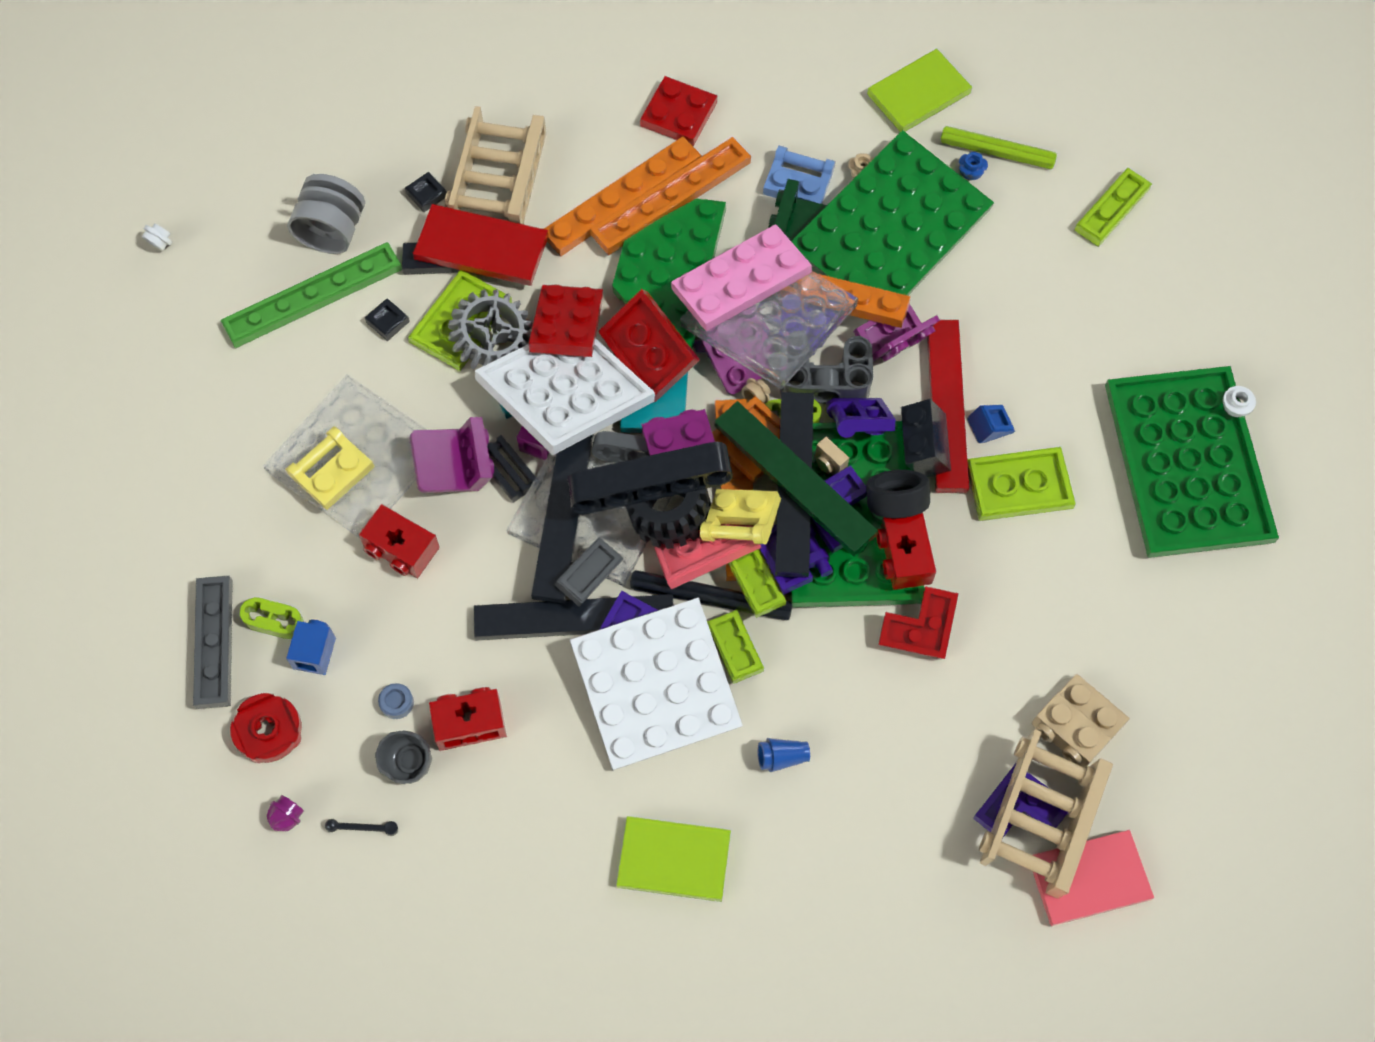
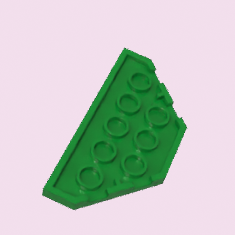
M696 198L626 239L612 284L613 293L625 304L641 289L648 291L691 349H693L699 322L674 293L671 282L715 258L726 213V202Z

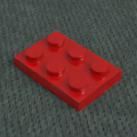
M557 284L542 285L529 340V352L592 357L603 302V289L568 287Z
M643 289L598 331L616 357L655 392L654 402L660 399L700 361L648 291Z

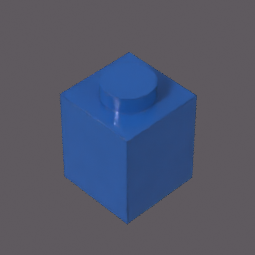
M313 619L309 620L308 623L297 621L286 657L293 670L326 675L336 640L333 631L328 627L327 623Z

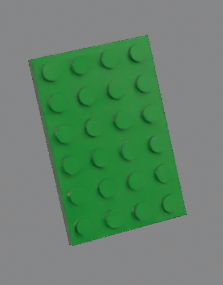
M902 130L791 242L810 262L812 271L817 274L909 296L990 211L994 202Z
M1231 366L1108 379L1105 384L1148 558L1276 543L1279 539L1245 416L1233 417L1224 409L1223 396L1229 388L1236 386Z
M895 421V431H885L882 435H870L865 431L855 432L853 436L848 438L839 435L836 430V422L813 423L812 470L824 481L833 475L831 473L826 474L818 467L815 453L817 444L825 437L831 440L849 457L848 467L851 465L865 485L868 479L885 471L911 470L905 465L902 421ZM867 497L852 505L876 529H880L883 517L870 512L867 506ZM815 530V538L820 548L825 549L830 557L828 562L833 572L828 576L822 577L817 568H810L809 571L813 576L812 582L791 591L792 608L908 605L922 603L925 587L917 586L893 590L891 579H886L883 571V560L886 559L884 548L879 549L876 537L853 557L844 547L832 553Z

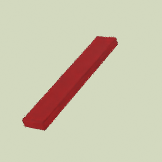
M940 320L933 325L935 332L927 336L930 399L946 413L951 471L934 475L935 493H968L969 479L959 320Z

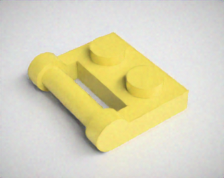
M335 426L327 431V437L296 464L292 462L285 469L290 477L326 510L334 505L375 467L373 462ZM337 445L341 451L309 478L305 473Z
M716 489L706 522L704 521L700 527L701 540L714 542L716 538L753 540L755 544H767L781 501L778 492ZM721 524L754 525V527L720 526V525H721Z

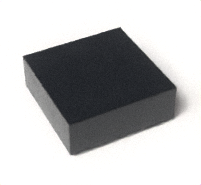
M427 172L405 187L406 194L423 212L429 210L432 204L436 205L445 199L447 193L445 188L430 172Z
M388 298L365 317L366 323L387 341L410 322L408 315Z

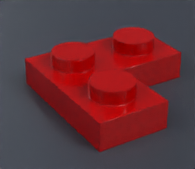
M925 586L918 619L885 612L878 645L945 659L959 593Z

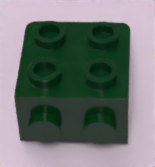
M787 179L785 189H779L775 207L779 208L777 215H771L768 228L776 224L792 241L827 205L798 199L799 181Z

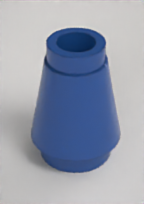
M767 738L765 742L758 743V762L762 770L768 769L769 772H775L810 761V747L807 741Z

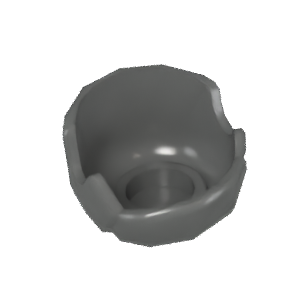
M411 731L390 732L379 742L375 752L379 772L399 784L418 782L428 773L432 762L429 744L423 737Z

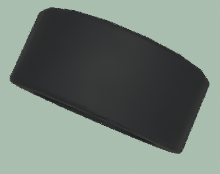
M912 470L885 471L868 479L866 484L867 506L870 512L877 516L886 518L912 517L923 513L929 508L930 482L927 476L920 472Z

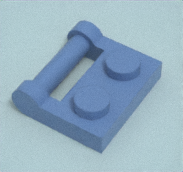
M778 146L763 187V195L777 198L779 189L784 190L787 179L799 181L798 199L822 204L834 172L836 161L830 159L822 161L790 152L787 147ZM785 162L821 172L822 175L817 177L785 168L783 164Z

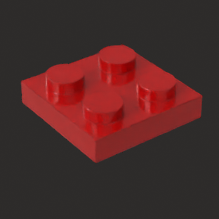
M664 76L640 119V126L675 140L683 136L694 146L717 104L718 95Z

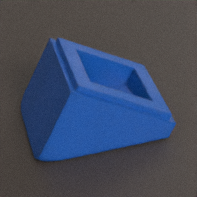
M980 405L967 418L978 443H986L1015 432L1003 405Z

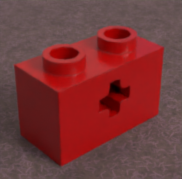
M383 504L379 506L359 534L364 546L363 550L366 554L376 560L383 558L390 562L391 568L399 574L406 576L409 573L417 579L440 548L435 534Z
M923 513L905 518L883 517L881 527L877 529L878 534L876 538L879 549L884 548L886 559L883 560V571L885 578L891 579L893 590L932 584L937 571Z
M481 687L472 690L471 694L457 697L455 694H446L438 697L437 701L429 702L435 742L439 751L507 737L497 689L491 690L489 687ZM471 712L470 721H464L465 713Z

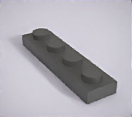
M230 575L196 578L193 705L196 709L231 706L233 580Z

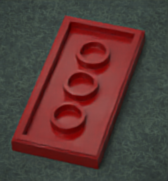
M432 204L413 256L414 260L532 286L549 234L546 229Z

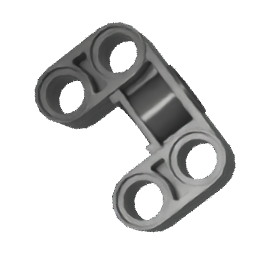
M789 336L782 342L779 368L780 394L781 392L814 393V400L823 404H827L829 400L835 398L869 397L873 381L872 346L868 339L862 336L849 338L845 342L842 361L839 365H814V362H809V345L801 336ZM795 353V354H798V355H800V356H799V357H791V356H789L788 354ZM851 354H859L862 357L855 358L851 356ZM790 381H798V382L801 383V384H800V385H791V384L788 383V382H790ZM858 381L863 383L864 385L856 386L851 382Z

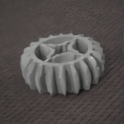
M485 289L480 291L479 297L472 292L468 296V301L461 299L458 303L459 309L455 308L452 311L451 316L453 320H450L448 323V328L452 330L448 336L449 341L456 342L452 348L454 352L463 351L460 357L461 362L469 358L472 360V369H475L478 363L485 366L528 345L527 342H529L531 335L529 330L533 326L532 321L525 320L528 316V310L518 311L521 305L520 300L515 301L513 304L510 303L509 293L504 295V298L498 297L499 292L497 289L493 291L492 296H488ZM488 311L487 317L483 319L475 318L474 321L468 320L474 314ZM499 315L507 319L510 324L503 322ZM490 321H492L491 328L493 332L491 341L489 340L490 334L488 329ZM471 338L477 339L481 343L482 348L477 346ZM514 342L506 349L493 351L494 346L498 343Z

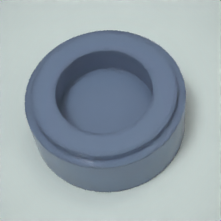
M394 683L386 686L380 692L378 703L385 716L391 719H401L412 711L414 699L411 691L405 685Z

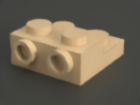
M1076 674L1037 714L1031 724L1036 727V730L1041 731L1040 737L1049 743L1053 742L1062 750V755L1066 760L1085 768L1130 718L1080 675Z

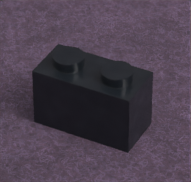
M931 399L902 406L905 465L912 471L920 472L927 477L951 471L946 413Z

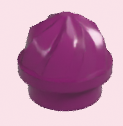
M281 795L276 802L272 801L270 803L267 820L273 830L289 831L301 822L299 817L304 810L289 798Z

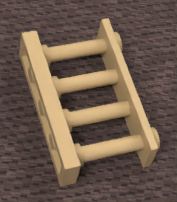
M475 106L472 117H468L466 121L465 133L467 137L452 191L448 190L446 193L445 207L457 210L467 208L504 214V217L508 218L510 222L524 224L546 138L545 117L533 115L530 126H525V128L483 122L481 107ZM481 134L523 140L525 147L524 150H519L517 153L478 147ZM475 158L516 164L517 168H519L518 174H513L512 177L471 170ZM468 183L510 189L512 197L511 200L507 199L506 202L465 196Z
M1035 729L1026 738L1022 736L1016 746L1014 756L1019 758L991 832H985L979 845V851L983 852L980 864L987 866L995 860L996 855L1045 876V881L1049 882L1045 893L1059 899L1069 893L1113 763L1100 758L1091 766L1086 765L1085 768L1037 747L1041 731ZM1031 760L1079 780V785L1083 786L1079 798L1075 797L1072 799L1025 778ZM1022 791L1068 812L1067 816L1071 817L1068 829L1064 828L1061 831L1014 810L1019 792ZM1008 823L1055 843L1056 848L1060 849L1057 861L1046 862L1002 842Z

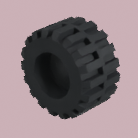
M702 489L679 494V496L684 497V500L679 506L669 511L652 509L655 502L659 499L625 507L635 532L640 534L643 541L647 543L651 540L652 545L660 548L661 544H665L666 549L674 548L676 543H679L680 547L687 545V539L691 538L694 541L699 537L698 530H700L701 524L704 521L706 522L711 507L708 490Z

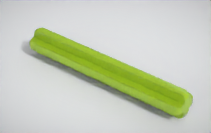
M949 126L943 128L941 142L943 144L1047 169H1053L1057 158V153Z

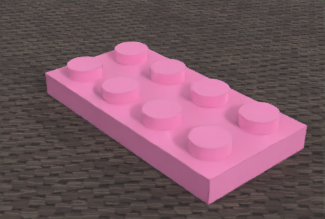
M775 224L673 280L671 286L674 293L707 332L812 272V265Z

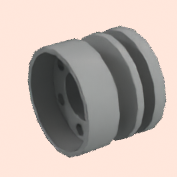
M312 174L306 177L298 197V203L295 204L287 224L289 233L297 241L311 249L328 254H341L347 251L354 235L355 225H357L365 206L364 196L356 187L336 176Z

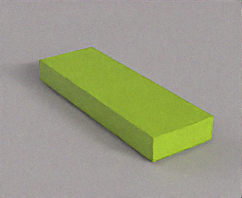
M1127 168L1076 224L1074 231L1099 247L1150 190L1152 183L1130 168Z

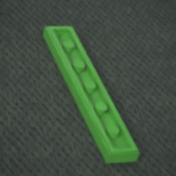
M386 242L221 319V322L236 349L401 271L402 266L390 244Z

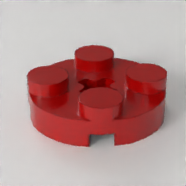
M261 693L248 698L239 706L234 722H231L230 734L234 745L242 755L254 763H270L287 756L301 742L302 722L298 711L289 700L274 696V694ZM267 720L270 724L275 723V728L272 729V733L269 735L264 733L258 734V730L262 728L261 723Z

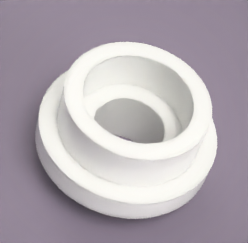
M154 223L152 227L145 225L143 228L145 232L142 238L163 251L167 245L170 246L172 244V241L168 238L170 233L161 226Z
M1231 387L1223 396L1224 409L1233 417L1249 415L1256 406V398L1245 387ZM1236 398H1240L1244 403L1238 402Z

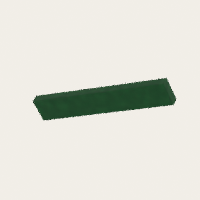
M739 401L734 403L714 421V426L853 557L877 536L878 530Z

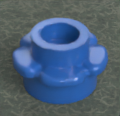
M970 152L968 155L964 154L959 159L960 173L968 180L979 179L988 168L987 160L983 159L982 155L977 152Z

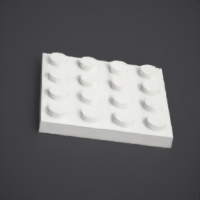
M595 339L592 357L529 352L528 344L475 370V380L552 455L651 404L655 398V392L597 339Z
M699 598L570 639L612 770L743 726Z

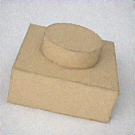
M827 437L817 444L815 459L818 467L823 472L835 475L848 467L849 457Z

